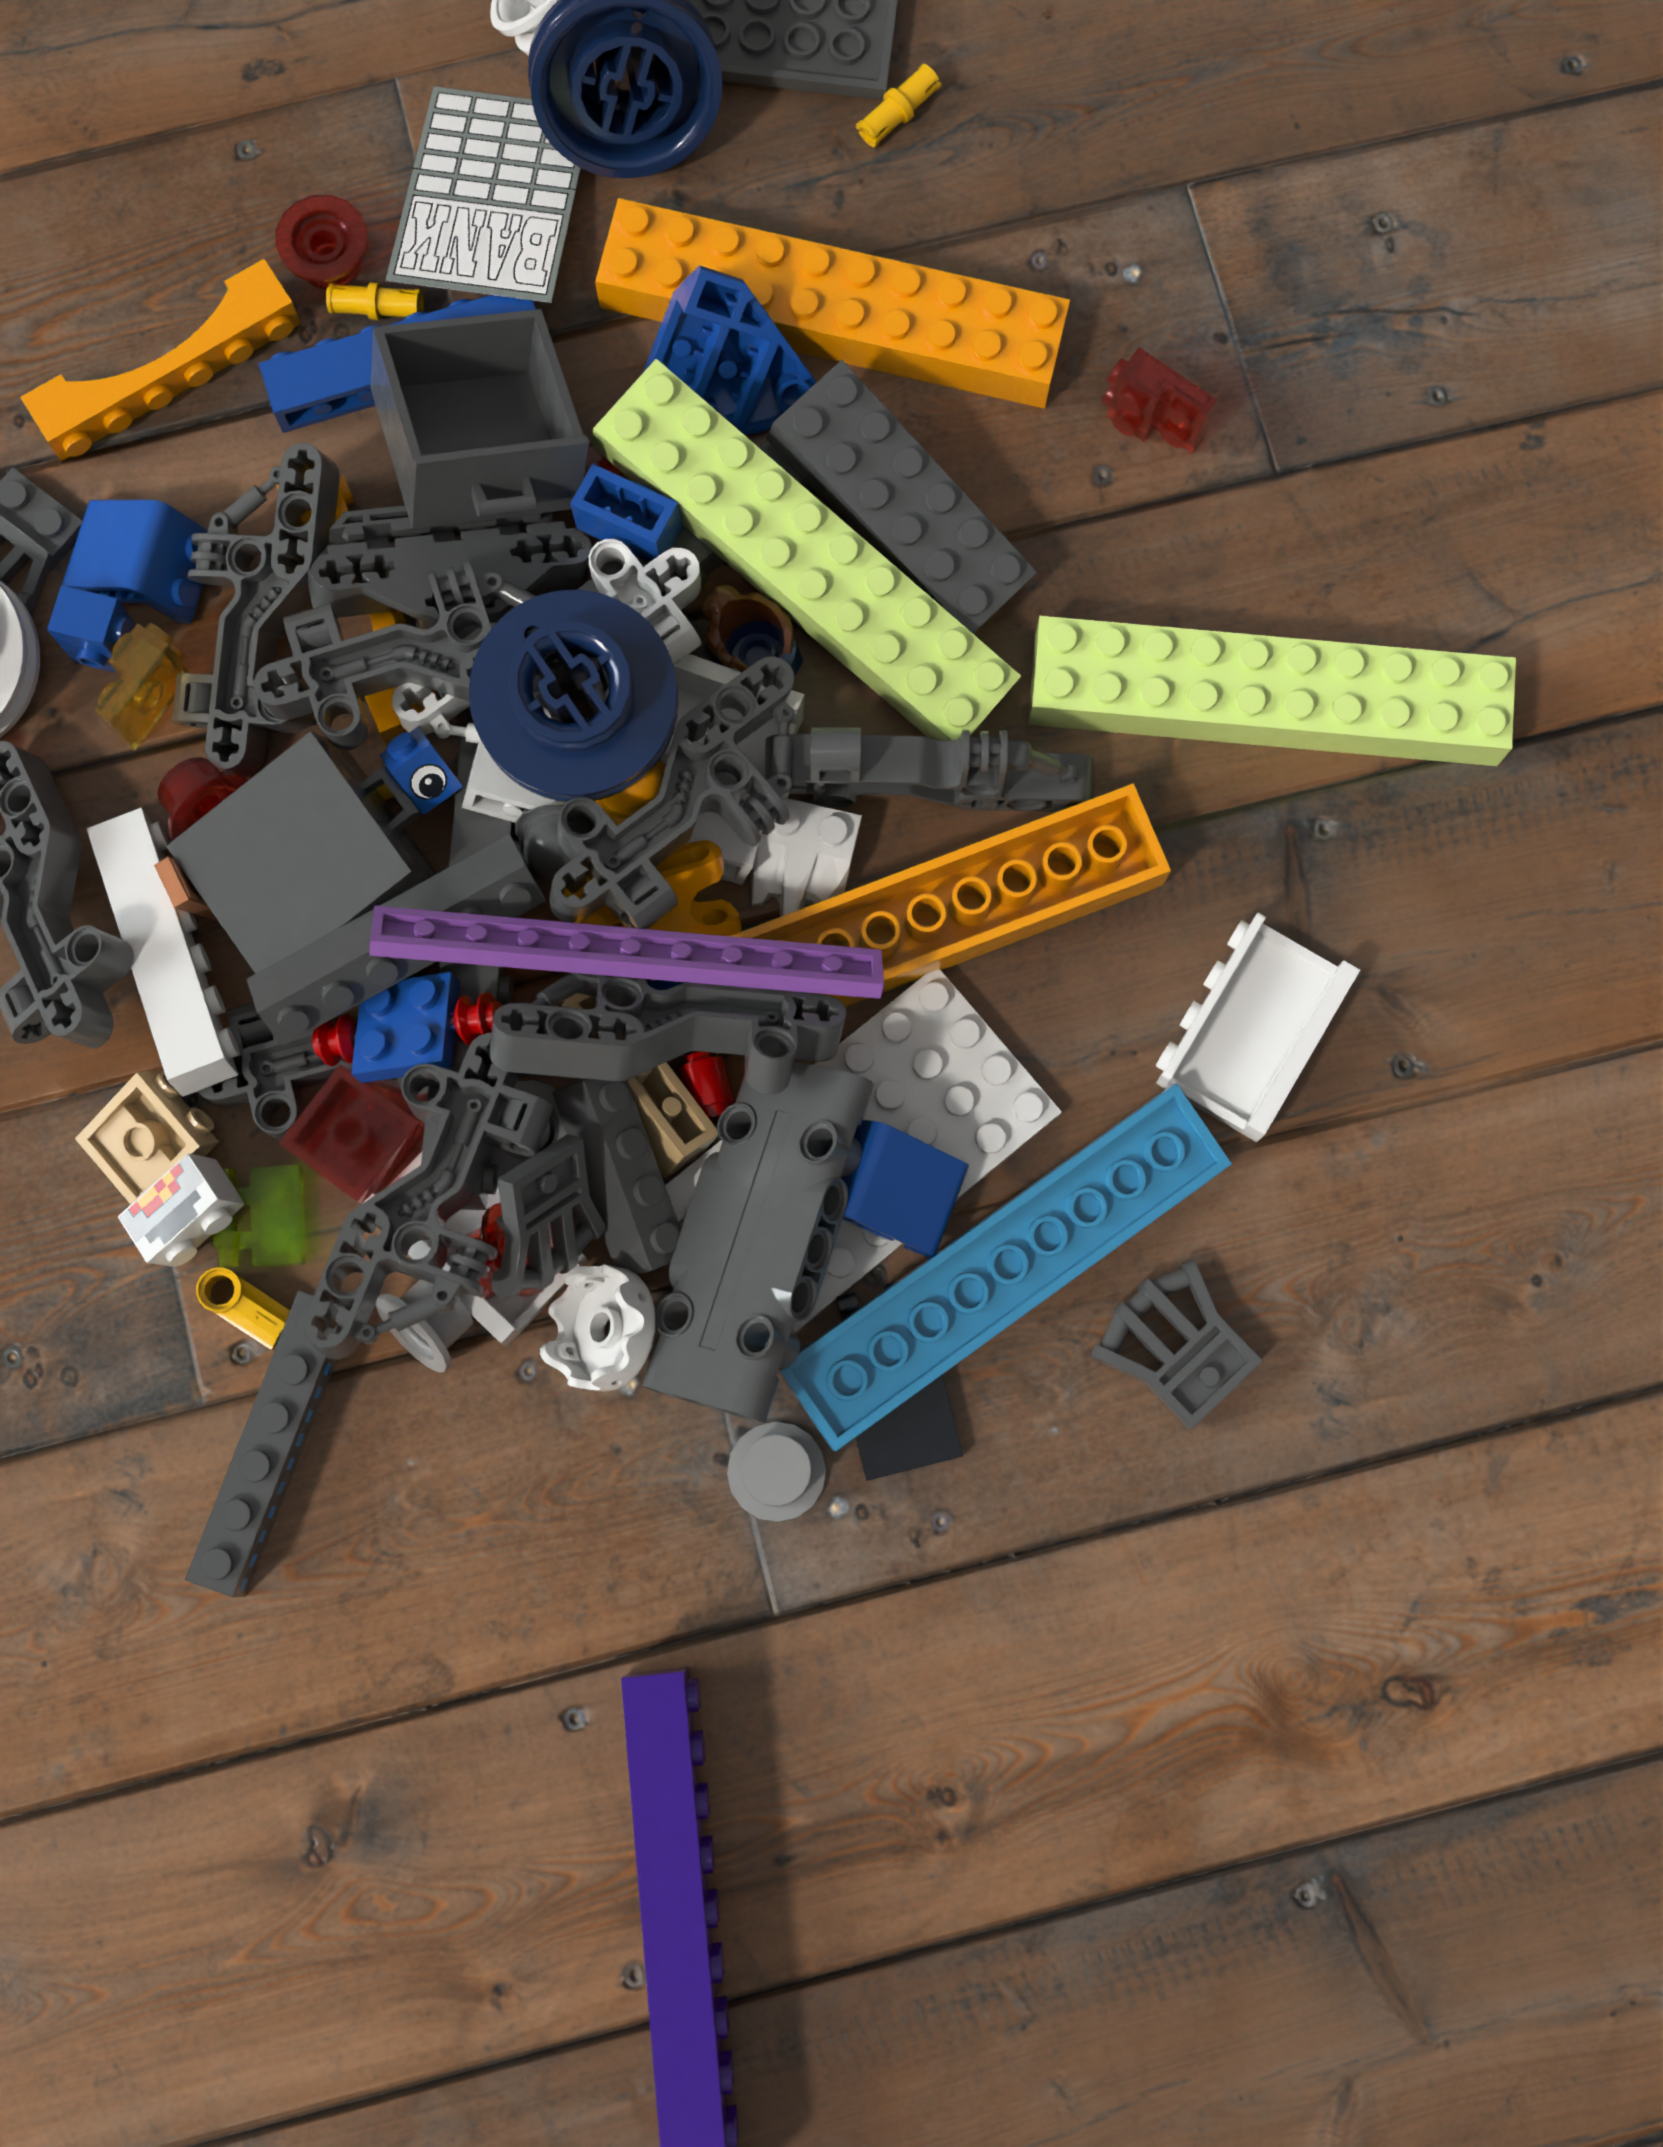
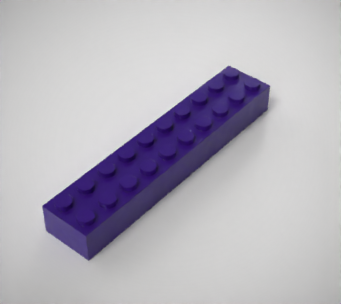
M688 1667L628 1673L621 1678L660 2147H738L739 2122L737 2105L727 2106L726 2095L733 2094L732 2050L722 2051L721 2039L728 2038V2029L730 2028L727 1996L717 1997L716 1983H723V1974H725L722 1942L713 1943L711 1929L718 1928V1921H720L719 1897L717 1888L708 1889L707 1874L713 1873V1867H715L713 1835L703 1836L702 1820L708 1819V1814L711 1812L708 1782L699 1783L697 1766L704 1765V1761H706L703 1730H694L692 1713L699 1712V1709H701L699 1678H689Z

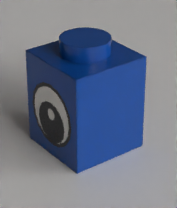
M419 726L411 732H405L396 736L390 741L387 749L379 754L392 776L423 815L463 787Z

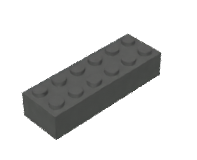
M843 360L839 361L773 422L766 439L833 512L970 632L974 633L1037 573Z

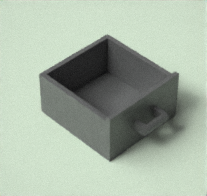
M541 309L373 327L371 392L412 530L571 509L570 503L584 480L589 441L587 435H583Z
M312 731L308 732L166 846L255 974L374 909V905L380 906L437 874L404 829L420 816V812L388 768L383 766L367 777L348 750L335 748L326 738ZM383 784H386L403 808L397 816L394 815L376 790Z

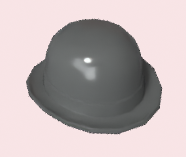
M561 804L536 807L522 813L516 820L515 833L524 847L525 861L537 875L549 880H553L554 875L560 868L571 861L557 842L558 819L561 808L564 806ZM574 820L568 824L569 828L578 834H587L593 830L590 824L582 820Z

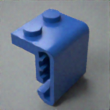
M90 500L62 585L97 594L101 590V595L117 598L121 603H146L177 623L192 624L204 584L187 578L188 571L196 569V563L190 561L191 553L198 551V546L191 542V537L196 533H207L208 530L161 501Z
M863 1120L861 1127L856 1128L854 1135L861 1144V1161L850 1175L840 1178L846 1183L848 1189V1203L843 1220L885 1240L894 1241L895 1239L905 1244V1249L926 1257L935 1256L969 1165L892 1126L878 1121Z

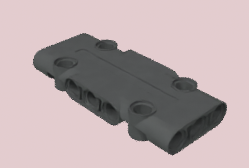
M794 1061L789 1086L777 1094H764L751 1088L744 1075L735 1104L728 1106L718 1120L717 1131L719 1138L722 1140L720 1151L710 1154L703 1164L677 1241L676 1251H674L671 1259L669 1280L674 1289L671 1294L665 1296L659 1302L655 1309V1327L659 1334L642 1387L670 1397L765 1424L779 1382V1378H777L778 1371L789 1368L799 1354V1336L792 1329L794 1321L807 1319L815 1307L847 1208L848 1189L846 1183L840 1178L850 1175L861 1161V1144L854 1135L856 1128L861 1127L874 1087V1083L871 1080L843 1070Z

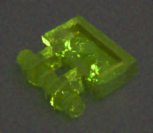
M300 1165L250 1168V1187L245 1188L236 1187V1169H223L245 1205H251V1231H237L236 1212L232 1216V1222L224 1230L213 1234V1249L218 1250V1267L226 1269L238 1268V1249L252 1248V1266L254 1267L305 1264L303 1167Z

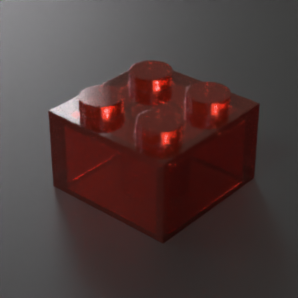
M339 1065L278 1144L356 1202L362 1204L372 1193L376 1195L384 1189L423 1138L424 1127L368 1084L360 1083L351 1075L349 1070Z

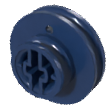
M558 0L539 23L530 46L528 79L532 105L538 124L551 145L563 157L586 171L605 177L627 179L662 172L689 156L702 143L715 122L722 97L720 62L711 31L700 12L689 0Z
M561 590L538 595L521 603L505 614L492 627L480 645L473 662L469 682V703L474 726L480 740L492 760L512 781L531 793L555 801L567 802L576 797H586L598 801L632 787L644 778L661 759L671 741L677 722L678 688L675 670L666 645L653 626L640 613L627 604L601 593L585 590ZM537 628L525 639V634L529 630ZM571 654H579L574 658L571 656ZM584 654H588L598 660L603 680L607 686L609 685L607 698L595 664ZM557 659L579 691L581 689L584 690L588 704L595 713L593 717L585 720L567 693L565 695L562 694L556 677L547 666L549 661ZM536 673L541 678L538 682V687L551 718L545 714L542 705L538 699L535 700L533 695V680Z

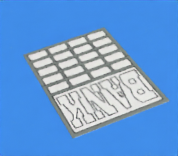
M433 86L385 281L552 302L580 167L563 157L545 137L536 119L531 99Z

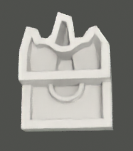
M788 798L783 800L788 809L790 820L783 825L774 822L775 830L768 835L760 833L761 842L757 845L750 878L751 907L764 906L770 898H776L780 903V917L803 909L805 904L811 906L845 893L862 815Z

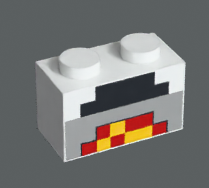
M187 1153L121 1213L118 1218L147 1263L176 1267L191 1260L197 1253V1247L209 1236L224 1230L232 1222V1216L245 1203L216 1159Z

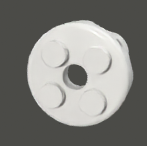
M603 1264V1266H576L568 1273L562 1274L563 1280L568 1287L549 1307V1315L558 1326V1336L555 1341H549L542 1345L540 1355L545 1363L558 1369L567 1377V1384L569 1386L602 1392L617 1390L627 1385L639 1373L652 1348L655 1334V1306L653 1299L642 1279L628 1269ZM608 1319H610V1332L606 1336L604 1333L605 1325Z

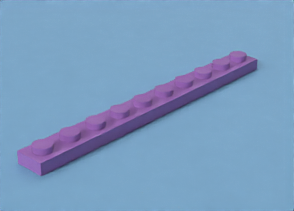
M374 905L369 956L881 999L884 987L881 949Z

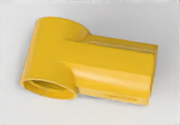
M215 1267L207 1270L199 1278L196 1285V1295L199 1302L206 1309L214 1312L273 1351L277 1346L290 1310L229 1269ZM230 1279L234 1285L232 1299L222 1305L214 1304L211 1299L213 1285L219 1280Z

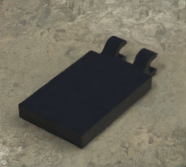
M893 1283L884 1285L883 1289L885 1290ZM856 1292L836 1297L841 1321L859 1308ZM943 1375L855 1437L866 1481L963 1457Z

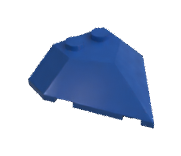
M701 265L674 290L643 370L644 372L655 359L659 360L745 436L769 430L776 419L817 383L744 280Z

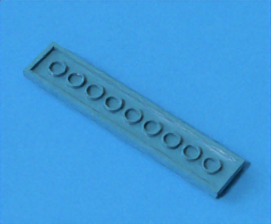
M1178 1084L1170 1085L942 1248L935 1256L928 1258L799 1351L795 1362L789 1368L778 1372L828 1445L836 1452L1232 1165V1163Z

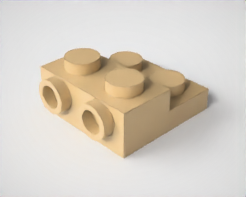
M164 1071L137 1072L75 1138L130 1204L135 1202L187 1153L205 1157L219 1142L211 1133L214 1128L212 1119L198 1108L190 1109L179 1096L180 1093L167 1081Z

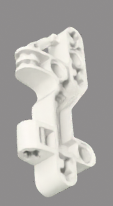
M604 539L593 546L588 558L592 580L599 593L615 598L640 613L660 635L670 654L673 665L702 644L695 629L681 612L683 608L698 597L701 590L699 562L692 552L684 548H671L643 567L630 549L619 540ZM611 561L624 565L620 572L608 575L600 571L604 564ZM676 572L680 577L687 575V579L682 581L677 576L671 578V574ZM663 591H665V593H666L665 596H662V595H661V593H662ZM477 628L463 640L476 638L481 633L482 628ZM537 628L529 630L527 633L537 630ZM406 683L395 689L392 696V706L403 728L408 732L419 726L425 735L435 731L439 738H447L450 735L466 737V742L479 744L480 738L474 723H468L467 727L450 725L448 722L470 706L469 701L441 692L439 694L442 699L438 701L434 692H431V689L413 683ZM541 692L533 693L535 700L538 699L542 705L545 714L551 718L549 711L545 708L546 704ZM417 702L421 707H425V709L417 713L414 709H410V706Z

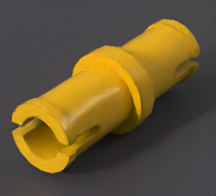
M922 64L897 89L890 88L883 94L884 101L856 124V128L859 130L858 133L868 145L875 148L901 122L904 124L908 123L914 117V110L941 88V82L938 81L939 77L927 64Z
M370 282L368 287L329 283L326 292V305L329 314L368 315L369 320H381L383 316L407 317L416 312H424V295L422 289L383 288L381 283Z

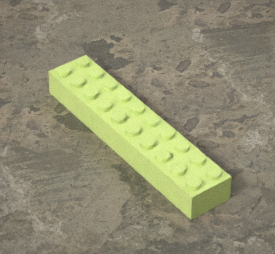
M655 359L593 428L592 447L632 482H639L652 491L678 502L684 527L767 599L774 601L785 611L789 618L928 738L939 741H952L960 738L962 730H969L971 736L1021 677L1018 672L659 360Z
M1039 616L1034 638L1028 725L1498 766L1512 750L1516 658Z

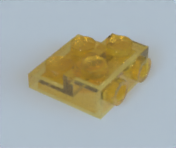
M137 623L130 633H126L118 639L113 647L112 657L108 662L120 677L116 682L109 683L103 689L98 699V706L94 710L114 735L134 751L173 702L177 674L189 673L182 663L185 656L171 645L173 639L152 623H149L145 628Z

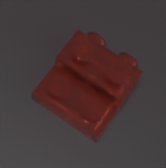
M1140 347L1129 361L1124 358L1118 361L1107 379V383L1111 386L1101 402L1109 408L1107 417L1111 419L1114 427L1124 435H1134L1143 442L1156 429L1168 444L1176 448L1183 447L1193 454L1203 441L1217 399Z

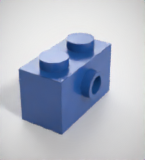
M594 464L591 465L570 503L578 530L600 540H619L635 556L648 562L671 549L683 529L678 502L652 491L639 482H632Z
M61 585L47 631L74 663L128 676L132 662H137L142 654L143 636L119 600Z

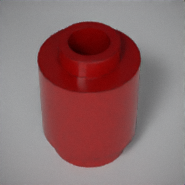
M699 1051L689 1054L683 1058L684 1065L676 1069L677 1076L713 1124L717 1123L722 1112L728 1106L735 1103L724 1059L720 1056L713 1057L712 1052Z

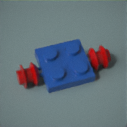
M452 972L408 978L360 1003L357 1021L350 1014H343L339 1017L337 1024L331 1019L317 1027L312 1034V1046L315 1054L328 1066L338 1065L341 1057L346 1062L352 1063L351 1075L360 1083L404 1077L409 1069L420 1064H432L451 1070L455 1033H458L464 1043L469 1046L480 1034L492 1033L493 1016L502 1004L496 1001L488 992L479 995L477 1004L467 995L461 996L458 999L460 981Z

